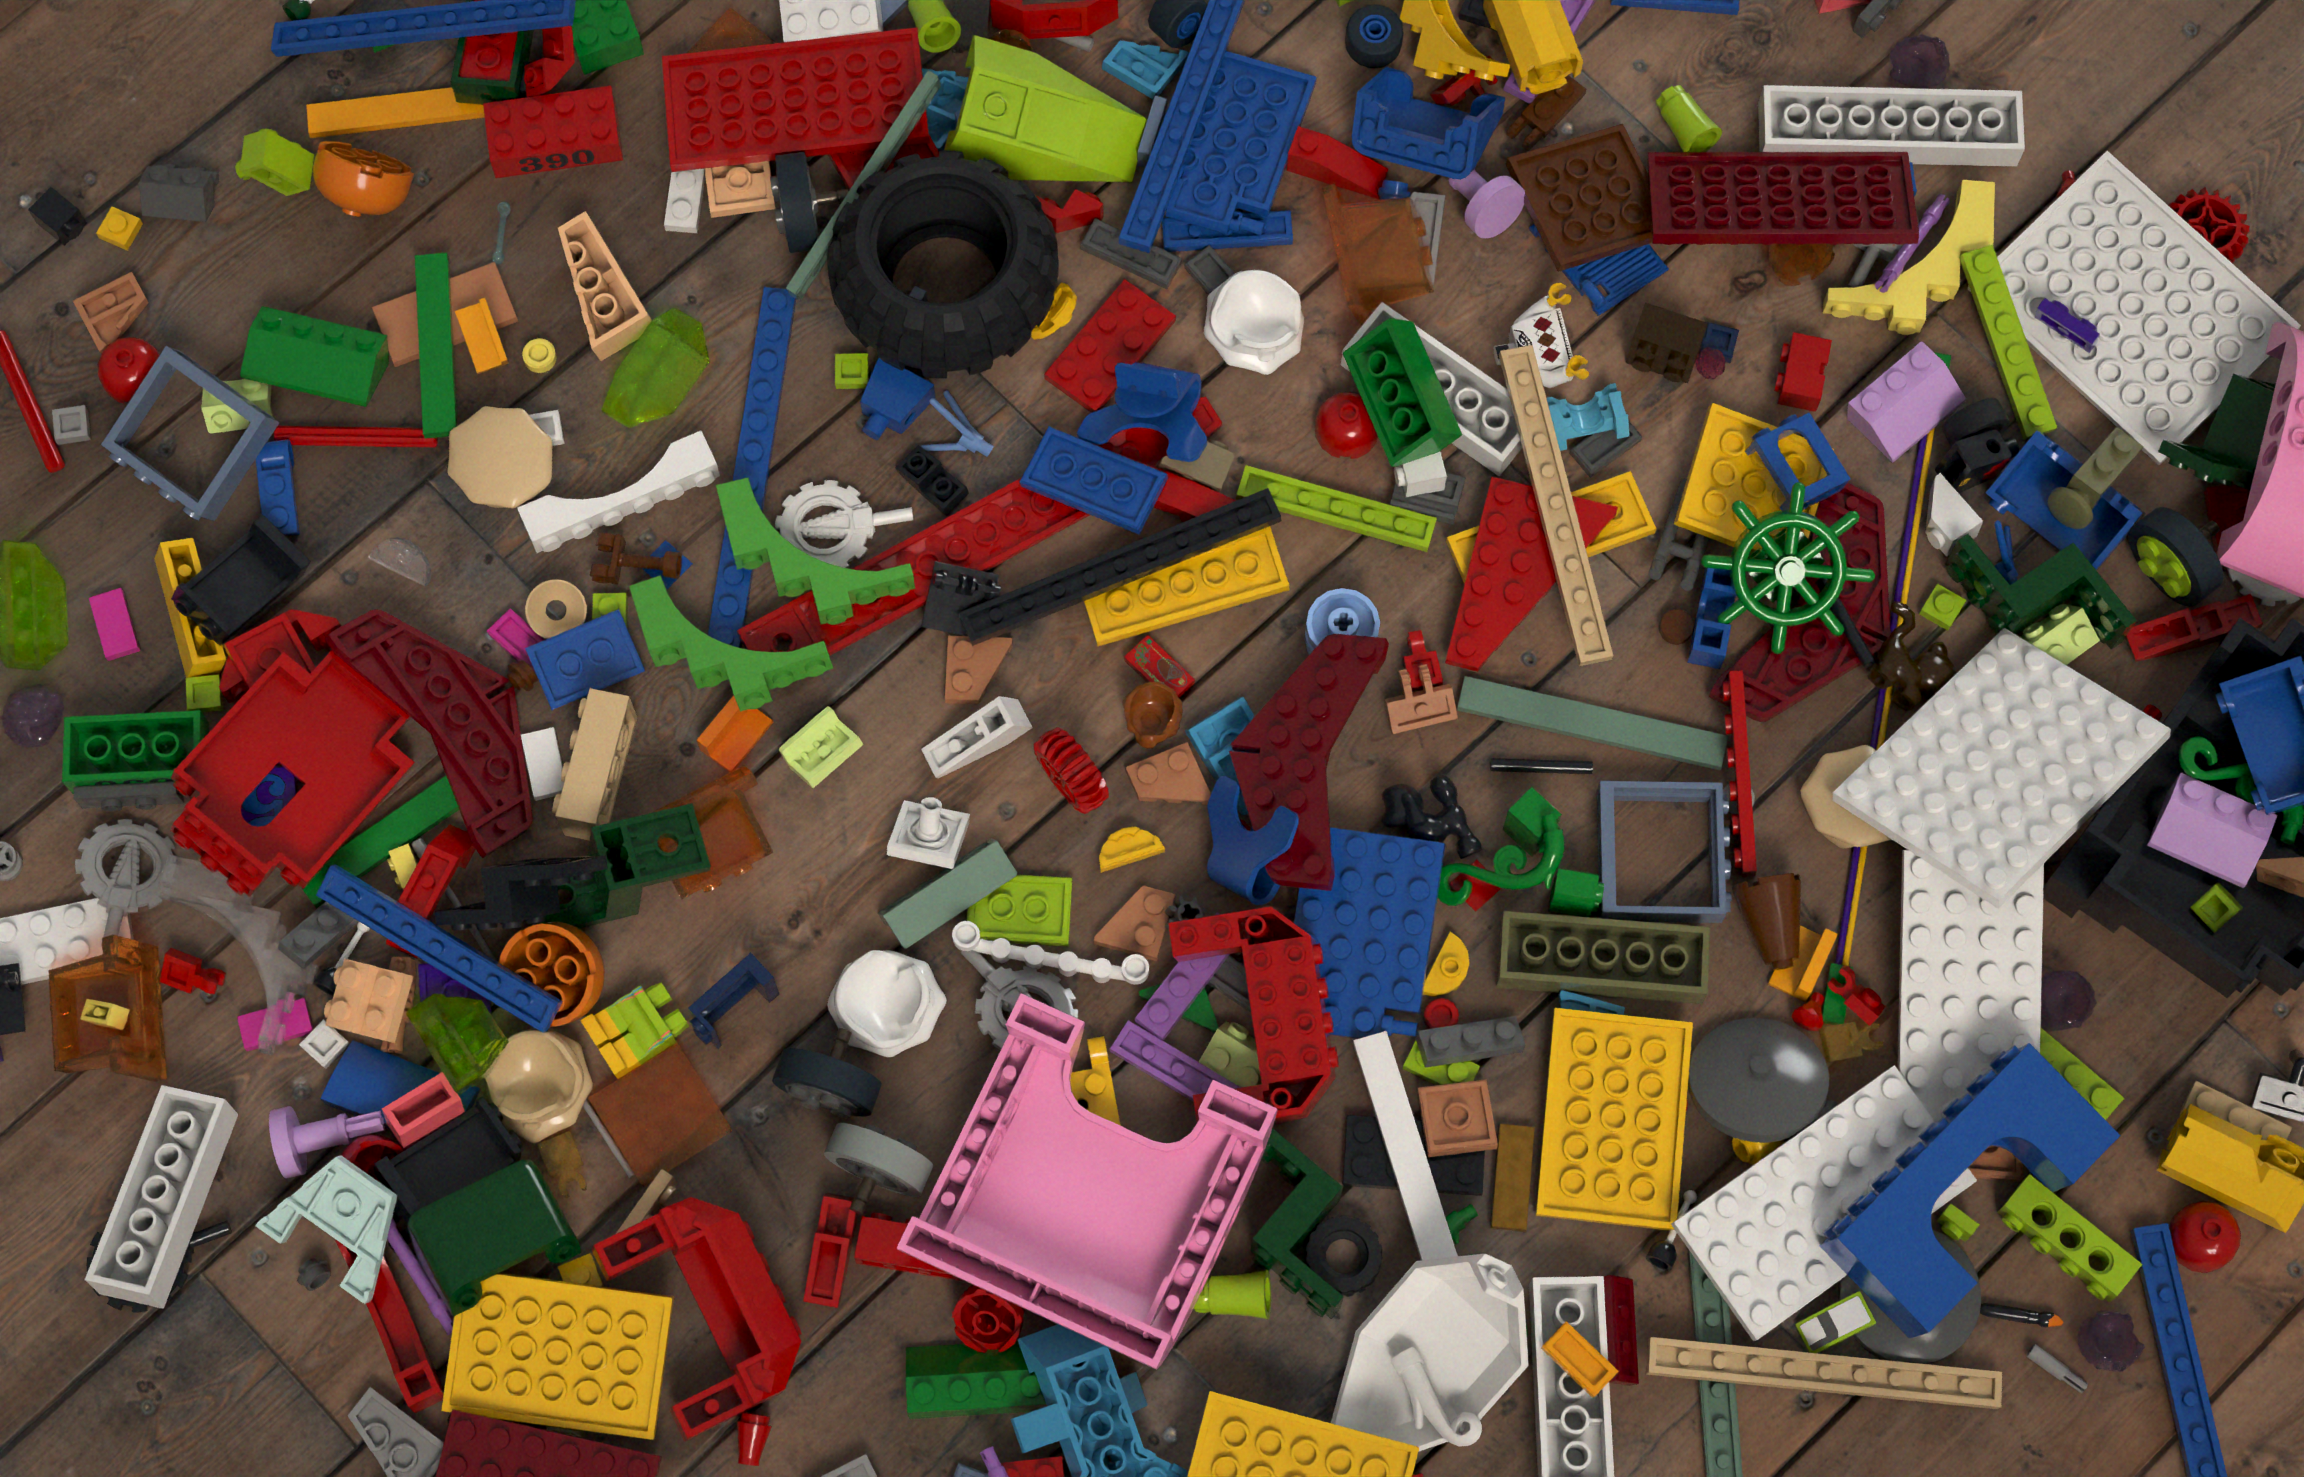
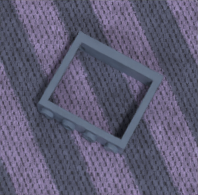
M165 346L101 445L111 452L109 457L123 467L130 465L136 471L133 475L148 485H151L153 482L160 487L158 493L173 503L178 500L185 505L183 511L190 517L198 521L201 517L215 521L280 422L183 352ZM176 369L251 422L200 500H197L126 448V445Z
M1600 781L1596 791L1598 882L1604 883L1602 902L1599 903V918L1639 922L1722 923L1726 912H1731L1730 902L1732 900L1731 892H1726L1725 879H1730L1731 861L1730 859H1725L1724 847H1729L1730 829L1729 826H1724V814H1728L1729 801H1727V794H1723V783ZM1614 801L1708 802L1711 907L1616 906Z

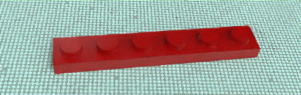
M1743 670L1729 671L1728 681H1722L1723 702L1729 701L1730 714H1724L1725 734H1732L1733 746L1727 748L1728 768H1734L1735 781H1729L1730 801H1736L1737 814H1731L1732 835L1739 834L1740 847L1734 848L1735 868H1741L1742 877H1755L1757 865Z

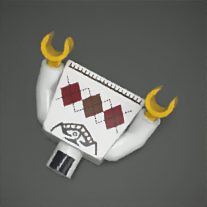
M1562 283L1553 284L1549 289V296L1541 298L1514 321L1510 328L1509 343L1494 346V357L1497 365H1501L1499 359L1500 351L1533 345L1544 387L1553 388L1571 381L1573 376L1581 380L1588 378L1589 372L1584 368L1579 369L1581 365L1587 364L1588 360L1580 355H1572L1561 309L1556 308L1557 303L1567 305L1571 302V295L1564 294L1561 298L1558 297L1559 292L1565 289L1566 285Z

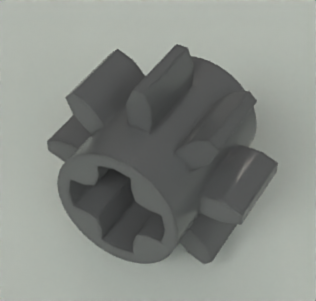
M1180 896L1175 901L1176 907L1169 906L1165 910V913L1171 916L1165 928H1169L1168 923L1189 920L1182 919L1181 914L1191 919L1202 918L1208 910L1207 908L1201 909L1197 904L1196 897L1191 901L1185 902L1184 898Z

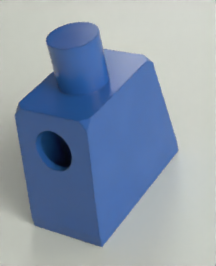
M878 358L860 401L862 413L869 417L862 431L875 440H879L887 427L902 434L930 404L929 400L935 398L934 384L905 368L903 371Z

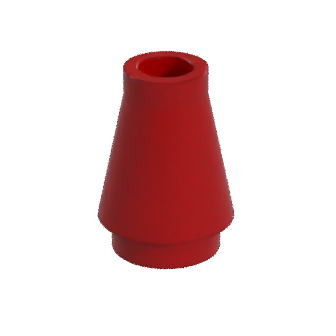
M742 1413L741 1421H737L739 1464L759 1466L762 1452L772 1428L769 1425L770 1416Z

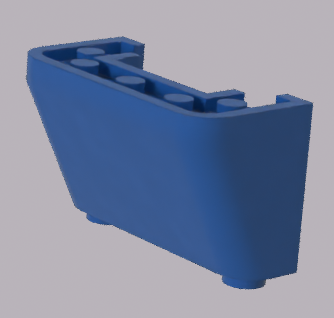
M1385 67L1357 91L1352 143L1359 153L1460 180L1466 178L1475 169L1502 117L1505 97L1484 93L1472 102L1470 113L1414 99V87L1411 77L1401 70Z
M2036 430L1987 490L1986 494L1991 497L1988 503L2003 515L2007 510L2015 514L2060 551L2074 542L2097 571L2127 537L2131 527L2139 522L2146 513L2110 486L2093 508V519L2088 526L2083 529H2073L2060 523L2049 510L2048 497L2053 489L2058 487L2066 488L2073 475L2080 469L2083 463L2047 435Z
M2301 656L2219 683L2222 692L2215 694L2222 714L2230 713L2257 790L2251 791L2257 811L2264 809L2266 815L2304 805V664Z

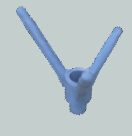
M946 390L943 392V395L958 419L935 398H931L929 400L930 404L962 433V436L958 443L921 445V447L925 451L958 450L966 452L968 449L973 453L978 451L988 457L994 446L983 440L984 436L978 433L970 424L950 392Z

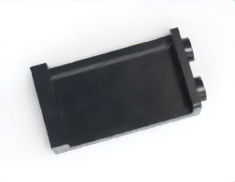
M261 515L253 522L250 530L186 584L182 582L178 585L171 599L174 601L177 610L184 616H189L199 626L201 633L206 638L214 640L221 646L302 577L311 561L264 515Z
M483 1096L476 1100V1105L397 1156L390 1160L385 1156L374 1163L375 1176L382 1185L397 1194L396 1206L407 1222H409L410 1217L417 1210L521 1160L520 1149L523 1148V1145L513 1130L508 1132L501 1123L503 1116L493 1102L488 1104Z

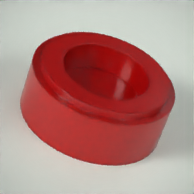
M1444 998L1431 1001L1424 1012V1023L1428 1029L1457 1025L1459 1018L1458 1009L1455 1004Z

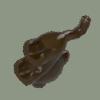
M1895 601L1891 604V611L1900 615L1903 618V623L1896 627L1889 638L1882 643L1876 656V662L1867 676L1880 689H1886L1895 685L1892 701L1899 708L1910 711L1921 701V695L1931 699L1957 673L1954 665L1948 658L1947 647L1943 642L1933 643L1929 646L1927 652H1923L1914 661L1912 660L1902 640L1915 629V613L1906 604Z

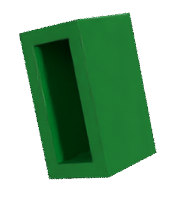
M1531 787L1508 810L1502 830L1533 857L1544 844L1542 834L1546 832L1542 816L1555 813L1557 823L1559 824L1562 814Z

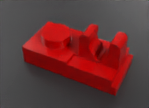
M1490 55L1485 56L1486 58L1492 59ZM1470 69L1469 74L1458 72L1457 76L1453 75L1433 91L1430 96L1435 104H1450V106H1453L1466 97L1465 91L1470 88L1474 95L1484 94L1485 92L1480 85L1481 79L1474 76L1476 70ZM1494 75L1493 81L1486 80V83L1488 85H1495L1498 80Z

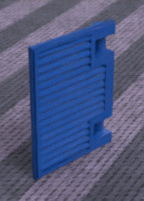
M1535 224L1529 227L1535 238L1540 236ZM1648 244L1562 270V272L1581 296L1587 295L1593 303V311L1597 316H1600L1667 272L1669 268ZM1601 285L1608 296L1604 297L1597 286Z

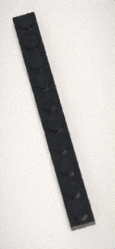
M1269 488L959 612L970 642L974 646L1282 521L1281 515Z

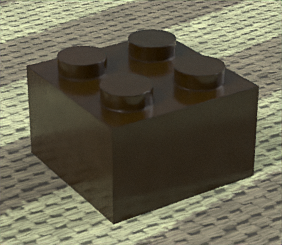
M1645 302L1626 363L1631 364L1633 368L1641 372L1652 371L1663 375L1669 381L1688 383L1708 323Z

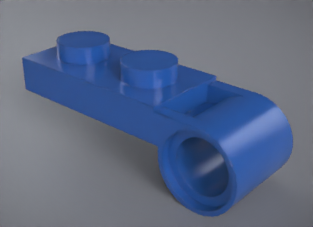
M289 439L266 442L256 458L261 513L285 536L299 535L292 472L294 468V455Z

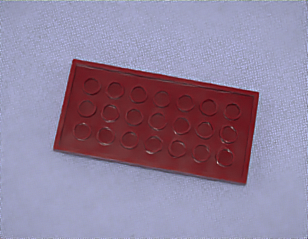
M1648 152L1647 166L1653 244H1918L1919 227L1908 152Z

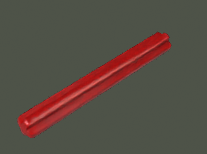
M0 330V365L46 469L50 473H55L65 467V463L6 332Z
M278 425L274 430V441L289 439L291 445L434 448L438 444V437L424 438L423 428Z

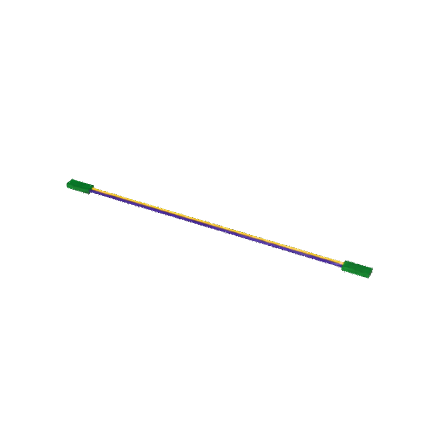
M1934 352L1949 369L1951 355ZM1935 428L1919 441L1893 601L1906 605ZM1893 612L1890 619L1891 633L1903 623V618ZM1893 686L1886 689L1879 688L1870 746L1875 750L1881 747L1885 741ZM1868 846L1853 847L1836 958L1834 963L1829 965L1827 983L1832 977L1841 984L1846 983L1845 977L1839 973V970L1844 965L1850 967V952ZM1826 983L1825 1000L1822 1008L1823 1022L1842 1027L1847 1005L1844 1004L1845 999L1833 992Z

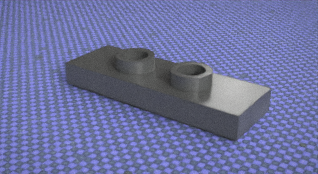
M1096 218L1094 219L1080 244L1081 250L1168 289L1182 263V258L1152 245L1150 253L1120 245L1119 235L1121 230Z
M175 781L74 787V800L82 809L101 808L104 811H120L124 806H135L138 809L150 810L155 809L156 805L183 804L184 795L173 786Z

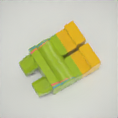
M662 982L650 986L646 990H643L640 985L595 1015L590 1014L580 1020L619 1082L659 1056L667 1048L670 1049L676 1045L675 1037L689 1027L679 1009H676L664 1018H661L657 1009L673 1000Z

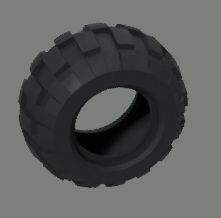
M940 150L939 157L920 159V156L916 153L897 159L894 163V169L886 173L883 171L878 173L876 171L859 185L856 193L860 196L858 199H854L852 204L846 202L833 226V237L828 249L827 266L834 303L841 312L847 328L865 348L870 345L877 350L878 357L882 361L903 371L904 368L910 366L921 369L924 377L947 378V372L967 369L969 375H974L991 369L994 359L1001 355L1012 357L1031 338V331L1036 325L1040 326L1054 300L1059 260L1057 239L1052 222L1042 211L1041 202L1022 181L1017 183L1014 179L1011 180L1008 178V171L1003 166L989 159L983 158V160L979 159L975 162L964 159L963 152ZM944 237L961 239L978 247L989 258L996 273L994 280L982 291L967 299L951 303L922 301L907 295L893 284L895 270L900 260L909 250L924 241Z

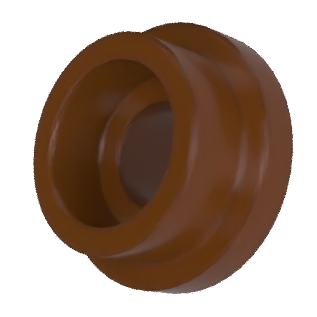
M519 660L517 663L511 662L508 665L510 673L507 674V678L517 690L523 688L528 692L534 688L533 684L538 681L533 669L524 660Z

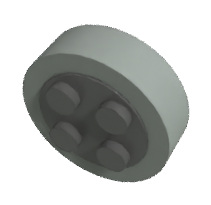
M838 1123L825 1149L824 1156L839 1168L862 1179L850 1210L863 1214L867 1205L866 1202L869 1201L875 1185L907 1196H921L932 1171L933 1164L916 1151V1145L898 1138L896 1141L884 1136L885 1131L870 1124H866L863 1128L852 1124Z

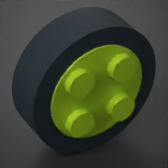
M2158 507L2131 527L2129 531V544L2140 569L2162 593L2173 601L2184 606H2195L2218 589L2223 582V571L2220 561L2208 542L2210 537H2213L2220 531L2216 522L2210 521L2198 530L2195 525L2178 512L2166 507Z

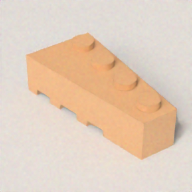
M587 212L581 213L558 227L567 263L574 281L575 292L578 295L582 309L581 313L584 324L589 334L590 345L599 360L603 361L656 329L657 327Z

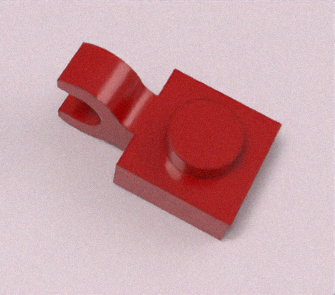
M1421 630L1408 632L1406 639L1411 655L1404 656L1402 661L1404 669L1410 675L1412 691L1423 689L1418 675V666L1427 664L1432 687L1443 685L1436 650L1426 652Z
M170 948L164 956L160 982L189 994L196 988H200L209 994H215L217 985H224L226 973L216 968L202 969V959Z
M1844 965L1839 970V973L1845 977L1846 983L1841 984L1832 977L1827 985L1833 992L1841 995L1845 999L1844 1004L1870 1026L1880 1016L1886 1006L1881 1003L1880 996L1874 990L1865 988L1861 984L1857 986L1854 971Z

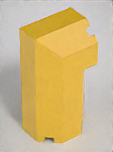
M1484 0L1483 8L1492 29L1498 32L1520 91L1525 92L1526 87H1528L1532 94H1540L1565 85L1567 83L1565 77L1571 73L1574 78L1581 74L1583 59L1560 0Z
M2192 1104L2183 1109L2167 1138L2169 1141L2167 1150L2162 1149L2156 1171L2284 1233L2288 1231L2304 1204L2303 1147L2278 1135H2269L2266 1140H2261L2262 1135H2254Z

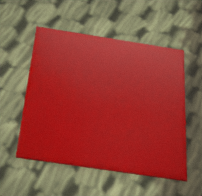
M1477 859L1471 864L1486 869ZM1461 873L1449 884L1455 891H1459L1463 886L1464 880L1472 882L1471 894L1465 902L1475 912L1502 889L1464 873Z

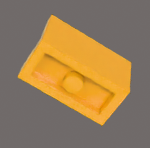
M485 298L479 299L480 303L455 311L477 374L509 364Z
M1800 926L1799 959L1793 961L1794 966L1791 968L1774 970L1768 985L1806 1002L1838 934L1825 928L1822 935Z

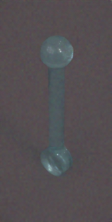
M501 202L497 206L500 221L496 252L492 255V260L495 264H502L505 260L502 250L506 216L511 212L510 205L507 202Z

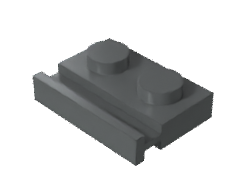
M1446 472L1447 478L1444 490L1405 497L1403 486L1398 487L1395 483L1390 505L1436 517L1439 522L1453 525L1466 477Z

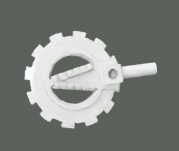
M824 480V485L813 486V482L801 486L800 493L794 497L790 494L782 503V507L785 509L782 516L777 515L775 529L780 530L781 536L796 548L825 563L849 568L848 563L855 557L860 560L868 550L864 545L867 538L873 539V534L876 532L875 526L914 520L912 507L873 513L868 502L862 504L859 500L860 492L850 485L847 489L838 486V481ZM823 505L839 509L828 515L816 517L814 520L810 519L808 522H802L805 515L813 508ZM803 538H840L844 540L834 547L819 549L809 545Z

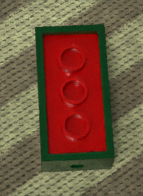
M466 0V2L482 1V0ZM534 30L460 37L451 77V85L456 102L483 105V103L522 98L520 86L524 63L529 61Z

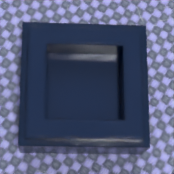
M1707 322L1708 325L1699 356L1731 363L1739 330Z

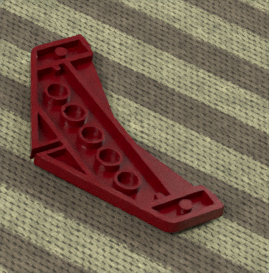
M1847 483L1840 492L1819 502L1816 517L1830 527L1849 511H1856L1859 514V521L1839 536L1838 539L1845 552L1847 567L1871 569L1875 573V579L1872 582L1845 580L1839 598L1874 657L1878 654L1883 643L1882 641H1886L1891 635L1884 506L1876 496ZM1813 533V535H1812V540H1814L1816 537H1818V536H1817L1816 534H1814V533ZM1825 547L1819 552L1825 559L1822 565H1830L1829 553ZM1805 577L1816 593L1819 594L1820 590L1815 582L1820 578ZM1800 595L1799 601L1791 609L1803 606L1807 602ZM1819 617L1805 624L1787 626L1785 648L1780 654H1775L1771 650L1773 626L1732 667H1729L1717 679L1709 697L1730 707L1729 701L1723 702L1722 681H1728L1729 671L1743 670L1746 716L1755 721L1766 722L1861 665V662L1844 632L1840 636L1833 635Z
M378 609L368 611L326 636L324 640L338 657L431 734L472 845L482 859L527 831L532 824L533 816L514 686L490 700L487 698L488 695L504 687L509 682V679Z
M1345 634L1326 636L1230 744L1234 751H1229L1254 831L1263 828L1271 820L1279 806H1284L1296 812L1299 817V824L1291 847L1265 865L1269 877L1277 885L1326 891L1332 890L1335 869L1331 851L1327 765L1331 749L1372 675L1378 674L1386 659L1389 647L1386 638Z

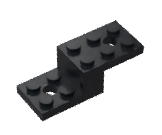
M606 855L533 858L481 868L485 901L435 911L436 925H451V930L456 931L471 929L472 924L476 925L477 930L497 928V923L502 925V929L523 927V920H526V924L546 922V915L560 913L557 885L571 883L570 877L572 876L573 880L594 878V872L608 869Z

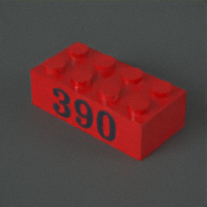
M612 86L483 103L489 159L495 178L623 161L617 107Z

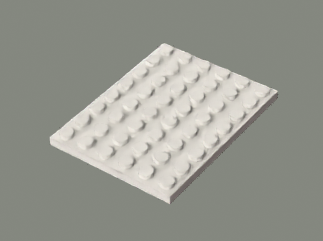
M2108 151L1997 257L2028 345L2116 427L2144 446L2142 451L2157 465H2160L2167 458V456L2158 452L2163 440L2183 443L2219 408L2233 374L2251 377L2271 357L2265 353L2272 324L2281 322L2298 330L2301 327L2297 321ZM2044 298L2051 302L2053 300L2061 302L2069 309V314L2078 320L2084 318L2095 325L2096 331L2100 333V336L2090 353L2035 318L2037 307Z
M2003 628L1833 792L1832 801L1999 909L2170 738L2171 729L2021 637Z

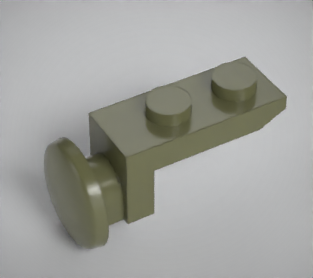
M2116 427L2073 475L2066 488L2058 487L2051 491L2047 502L2052 515L2069 528L2083 529L2088 526L2093 519L2092 510L2102 495L2129 466L2144 446Z

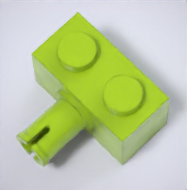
M264 128L244 136L242 157L236 163L235 169L239 178H243V180L253 178L285 196L310 190L314 154L303 149L299 143L281 137L275 130Z

